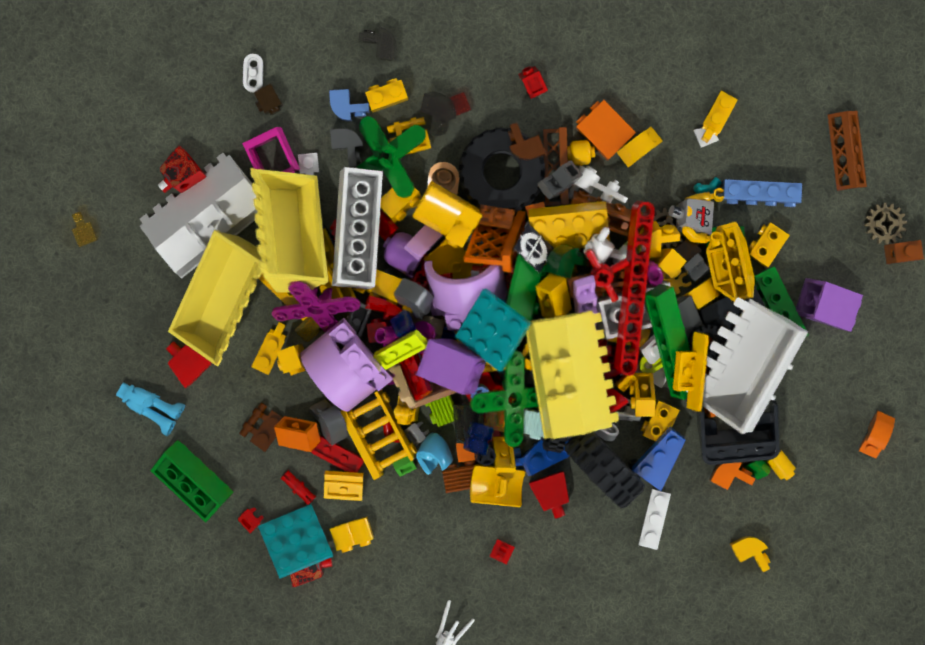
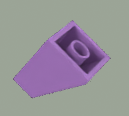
M805 278L796 310L801 317L851 332L856 322L855 319L861 306L863 295L825 281Z
M453 338L429 339L416 375L462 395L474 394L478 388L481 374L485 369L486 361Z

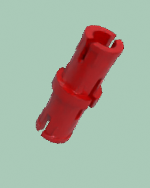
M290 470L280 478L307 505L316 497L304 486L305 483L303 481L300 482Z

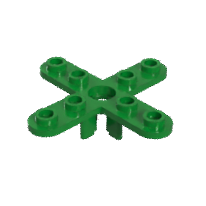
M370 116L364 117L359 124V129L374 155L367 158L356 168L383 171L399 197L407 198L411 196L414 185L399 159L425 140V129L419 125H413L389 143L376 119ZM385 152L389 154V158H380L381 153Z
M519 351L513 353L505 367V379L502 381L503 390L477 393L470 401L471 409L477 413L505 410L504 440L511 447H517L523 441L524 408L538 407L535 387L524 388L525 359L524 355ZM509 396L515 398L516 401L514 403L509 402Z

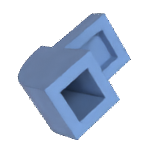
M349 89L329 91L331 108L341 120L352 122L351 114H355V117H365L366 113H370L369 103L350 104Z

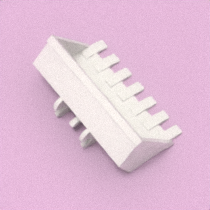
M224 153L220 154L217 157L220 163L214 167L209 163L204 167L207 172L205 179L180 193L177 197L171 193L165 198L168 202L167 205L162 208L160 204H157L152 208L155 212L153 216L149 218L145 214L140 218L142 222L140 228L146 234L155 250L181 279L198 266L214 230L238 235L255 221V214H258L253 203L256 195L252 191V182L230 155L226 157Z
M737 297L733 304L743 310L741 316L728 312L725 319L735 324L733 330L731 331L721 326L717 332L718 335L727 339L725 345L712 341L709 347L711 350L719 353L716 360L707 356L706 366L710 367L711 370L708 374L705 373L702 406L740 433L745 434V432H752L770 399L775 400L774 392L787 369L792 370L793 365H791V362L808 332L790 319L762 306L752 299H749L747 302Z

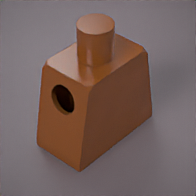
M921 240L884 245L886 264L924 259Z

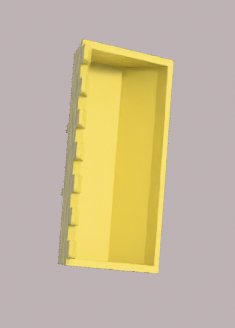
M250 168L251 176L255 180V183H252V191L256 195L253 203L258 211V214H255V222L259 226V229H256V236L261 244L257 245L258 253L262 257V260L259 261V268L263 272V277L276 292H290L288 286L293 281L303 282L311 290L321 284H326L328 282L317 176Z
M214 230L168 330L169 333L216 366H219L222 354L229 345V339L236 330V324L242 317V311L249 302V296L256 287V281L262 274L259 268V261L262 260V257L258 253V247L239 236Z
M592 310L530 321L532 324L526 332L544 439L587 434L600 429L610 428L613 422L619 421L618 413H610L609 406L616 404L615 396L607 397L606 389L613 388L612 379L604 380L603 373L610 371L609 362L602 364L600 357L608 354L607 347L598 346V339L605 338L604 330L596 331L595 323L602 321L601 313L593 314Z

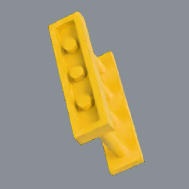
M382 389L375 392L376 399L354 411L352 409L350 411H340L345 420L347 431L373 480L384 475L385 467L406 456L412 461L416 458L417 453L415 445L413 443L410 444L401 425L397 424V419H395V414L389 404L390 398ZM381 405L386 414L385 416L364 427L358 426L356 422L357 417ZM390 422L395 431L394 433L373 444L367 443L365 439L366 434ZM399 439L404 448L403 450L382 461L376 460L374 456L376 450Z

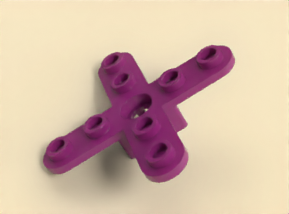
M293 281L289 283L288 290L300 304L275 307L272 310V316L277 321L282 322L290 319L312 317L326 333L338 323L332 314L358 310L360 308V301L353 297L331 299L332 288H326L318 299L317 287L311 290L305 283Z

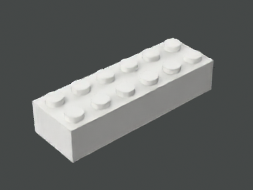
M344 167L340 171L332 286L372 289L375 287L383 171Z

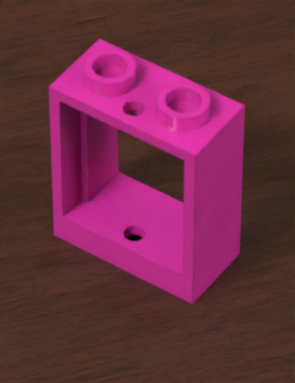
M275 127L243 143L253 168L265 170L255 148L278 138L291 166L281 172L295 173L300 170L281 127Z

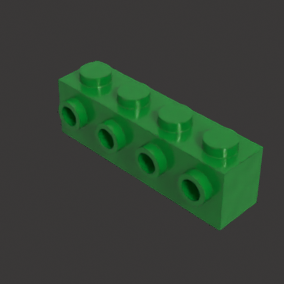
M775 266L755 275V287L765 307L790 319L806 330Z

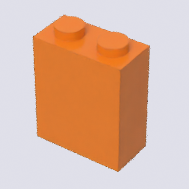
M603 100L601 103L597 101L590 108L592 112L588 116L584 114L576 121L578 124L576 129L608 161L636 132Z

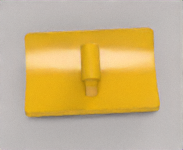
M446 238L437 248L424 257V261L433 262L432 267L438 275L452 273L453 279L457 280L471 278L472 265L481 266L479 263L464 262V255L466 253L464 246L463 248L460 246L454 248L447 243L448 239Z
M474 465L470 484V501L472 503L521 507V493L525 471L523 469H516L515 472H496L495 466Z

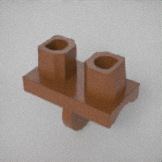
M480 204L482 217L478 222L479 225L512 229L515 210Z

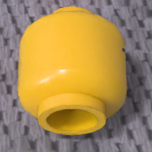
M588 140L572 141L570 146H567L568 161H572L575 166L589 165L591 158H595L594 146H590Z

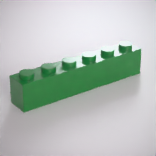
M659 284L645 293V303L670 394L672 397L685 400L688 393L686 391L673 390L676 351H690L674 288Z

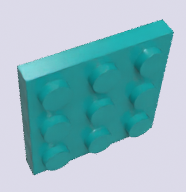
M483 289L455 338L501 372L506 367L532 323L488 289Z
M312 504L258 526L279 579L333 557Z

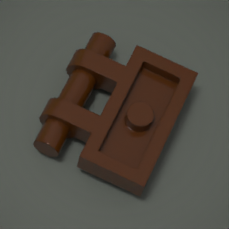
M261 402L257 408H254L249 420L244 422L239 434L246 437L251 432L254 436L250 442L266 452L276 438L274 426L283 417L273 410L267 416L263 412L268 406ZM261 418L264 422L257 430L253 426Z

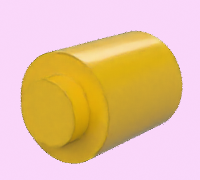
M780 450L776 458L766 461L780 480L784 478L788 480L795 475V466L782 450Z

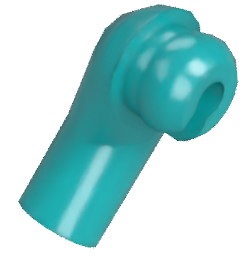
M714 177L709 185L697 183L694 185L693 190L696 194L704 192L712 194L722 182L717 177Z

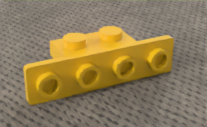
M700 332L693 333L692 351H676L673 390L688 391L687 408L697 412L702 410L709 336Z

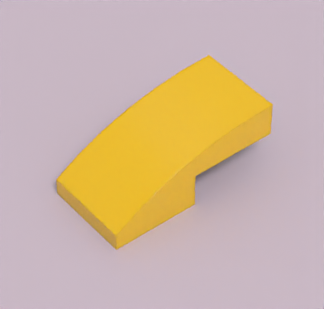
M634 374L631 376L623 375L615 385L624 392L637 378Z

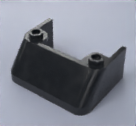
M770 399V411L763 412L752 432H745V434L740 433L736 429L717 430L715 420L704 417L703 408L701 411H698L697 427L701 455L704 462L709 465L776 458L780 452L778 404L776 400Z

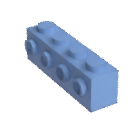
M726 179L722 181V189L724 190L722 196H724V200H727V204H738V201H746V205H757V202H765V206H777V203H784V207H796V204L801 203L802 183Z

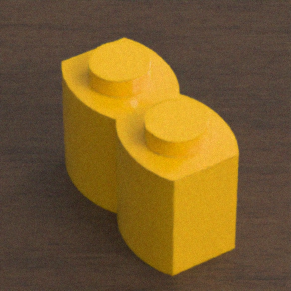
M367 516L330 528L336 551L341 550L342 553L353 550L352 546L359 544L360 547L371 544L370 540L374 539Z

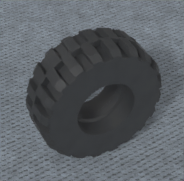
M497 127L492 130H485L478 136H475L463 150L459 162L460 184L466 197L478 208H480L481 204L512 209L518 212L531 204L541 190L537 184L545 178L543 156L533 160H521L514 156L509 149V146L516 144L515 141L511 142L507 131L510 128ZM521 132L524 140L530 139L525 133ZM500 153L508 154L518 162L520 176L512 187L496 189L487 183L484 177V166L493 155Z
M594 431L575 435L566 443L565 452L619 508H626L644 491V483Z

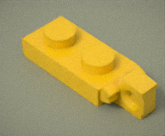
M720 91L702 124V128L706 131L701 140L708 143L713 134L718 136L738 101L736 98Z
M279 322L275 330L270 329L251 366L252 368L267 375L270 374L278 357L276 352L280 351L285 343L286 336L283 335L286 328L285 324Z

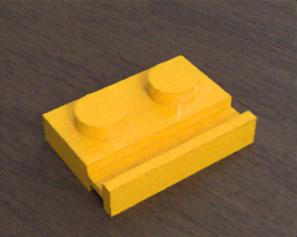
M325 471L324 498L362 501L364 473Z

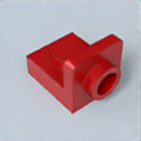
M536 66L526 67L518 74L530 99L548 91Z

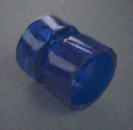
M470 422L467 432L470 436L465 439L463 449L487 456L490 447L488 441L492 440L494 428Z

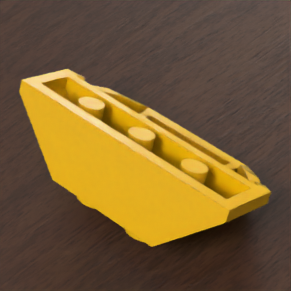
M737 222L717 226L715 231L720 232L722 236L720 239H714L720 240V244L712 246L709 243L706 249L714 288L732 301H735L737 297L743 300L753 298L755 277L747 242Z

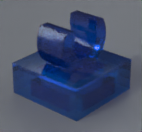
M403 310L390 320L397 337L401 338L405 334L416 330L410 312L407 310Z

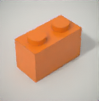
M284 416L274 426L279 446L311 452L321 441L316 422Z

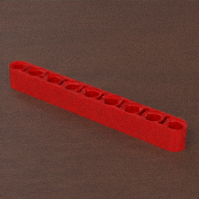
M637 201L631 208L626 258L630 265L625 267L615 352L614 367L616 371L626 376L633 375L637 369L655 212L654 206L645 201ZM645 205L646 212L641 215L640 208ZM643 225L644 231L639 235L638 227ZM640 244L642 249L641 252L637 254L636 247ZM638 264L639 271L635 274L633 268ZM636 283L637 290L632 293L631 287ZM634 303L635 309L633 312H630L629 306ZM632 322L633 328L628 332L627 325ZM630 342V349L625 351L626 343ZM628 361V368L623 370V364Z

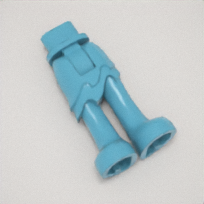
M124 382L116 396L123 399L122 402L126 403L130 409L157 423L165 436L171 434L176 422L150 408L156 407L175 420L179 419L185 409V405L178 402L173 405L159 399L161 396H157L155 393L135 387L134 385L129 386Z

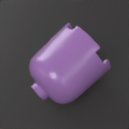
M399 232L392 238L388 237L384 242V259L390 266L413 280L416 270L421 271L420 260L418 261L404 249L413 236L405 232Z

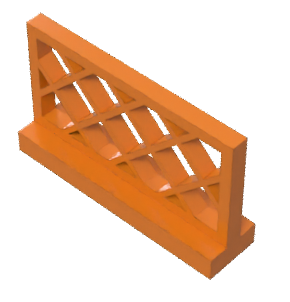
M518 211L517 215L514 216L511 230L503 228L493 230L491 226L477 224L464 255V262L503 266V271L511 272L517 255L513 248L525 230V211ZM485 230L488 232L483 235L480 233ZM503 232L507 233V234L504 235V236H500V235H499V234H501V233H503ZM491 237H494V238H495L494 240H491V241L488 240V238H491ZM481 241L484 243L479 246L476 245V243H479ZM500 243L503 245L498 248L495 246ZM487 248H490V249H491L490 251H488V252H486V253L483 251V250H485V249H487ZM477 252L480 254L478 256H471ZM496 254L500 257V258H491V256H494V255H496Z

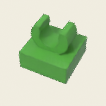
M408 456L392 463L400 477L417 469L414 461H410Z

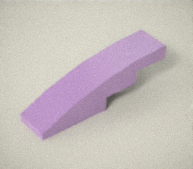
M424 225L406 244L404 249L419 261L443 235Z
M589 276L574 281L575 313L592 310L593 314L598 313L594 277ZM598 322L595 323L596 331L598 328Z

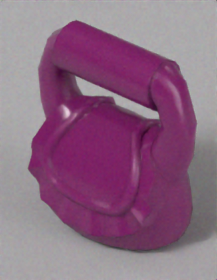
M649 261L647 282L651 286L656 287L662 284L663 272L658 267V264L654 263V261Z

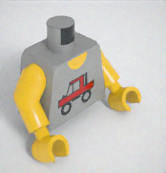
M722 188L715 189L712 194L710 192L694 194L686 197L677 206L672 205L670 207L669 216L676 218L677 230L682 232L690 242H710L712 246L720 244V240H715L714 238L720 239L721 233L718 231L712 233L714 202L711 199H714L716 202H722L724 196L718 197L716 195L717 193L724 192Z

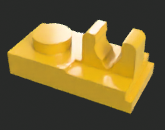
M493 437L492 445L496 454L494 460L496 472H515L516 464L513 447L505 443L504 437Z

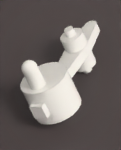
M579 166L578 169L583 176L570 188L568 192L569 199L572 198L574 190L578 191L581 189L591 195L595 188L603 192L600 198L606 201V203L611 204L614 198L626 203L628 198L617 193L620 188L617 180H614V182L610 181L607 187L598 183L600 177L596 174L597 171L590 166L586 168Z
M604 227L600 234L593 235L583 252L585 253L586 250L592 248L600 264H604L609 256L614 258L613 263L616 264L626 258L627 246L623 245L620 250L614 249V245L606 239L610 232L607 227Z

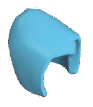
M430 433L421 443L416 453V458L427 475L432 473L438 463L441 470H445L453 462L447 442L437 433Z

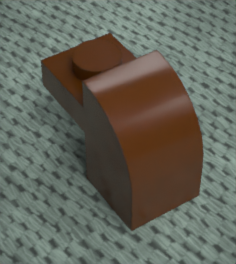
M518 124L510 125V130L507 132L511 142L515 141L516 144L509 146V149L514 156L521 160H533L546 154L539 135L524 140Z

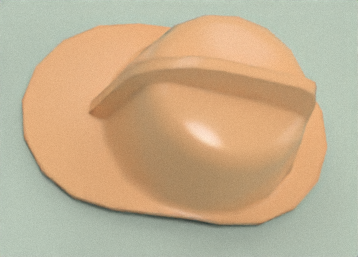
M448 162L434 164L429 172L428 186L433 181L457 195L459 172L456 167Z

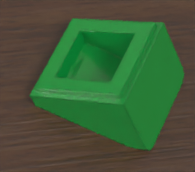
M764 460L749 461L744 466L753 473L752 475L757 480L766 477L771 471V467Z

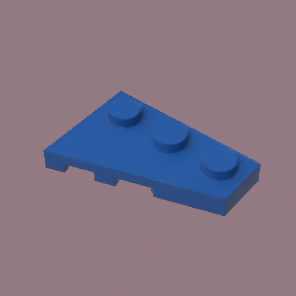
M669 427L632 466V470L662 491L686 441L684 436L672 427Z
M568 436V439L565 443H567L572 438V436ZM541 438L520 460L527 475L531 476L569 457L565 450L561 453L546 451L543 449V440Z

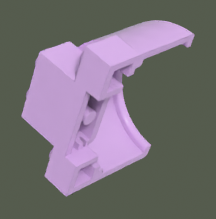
M425 261L430 293L434 297L431 302L432 316L445 315L448 330L460 329L483 289H488L503 302L507 303L508 290L503 266L490 265L479 275L457 280L447 279L438 275L432 267L433 262Z
M344 318L300 354L306 371L317 387L334 405L343 411H350L375 390H381L393 380L394 375L390 373L389 369L385 370L373 358L374 354L356 335V331ZM337 342L344 345L341 351L336 344Z

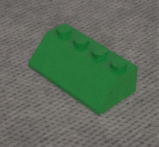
M518 254L506 304L528 321H533L535 315H538L540 311L536 285L544 277H547L549 272L544 271L545 263L541 272L538 273Z
M179 440L164 452L150 470L205 523L234 493L227 484L218 478L213 471L203 464Z

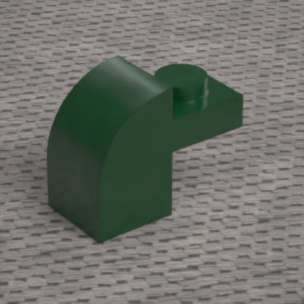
M562 244L551 251L544 271L571 279L575 264L590 267L591 263L587 258H584V253L579 252V248Z

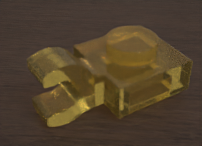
M81 212L73 214L72 217L77 228L72 229L78 246L82 247L97 241L98 239L91 222L85 224Z

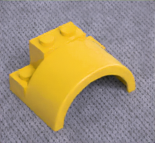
M431 181L412 217L444 235L448 239L447 243L454 248L458 246L463 248L472 230L475 229L481 219L482 214L480 213V208Z

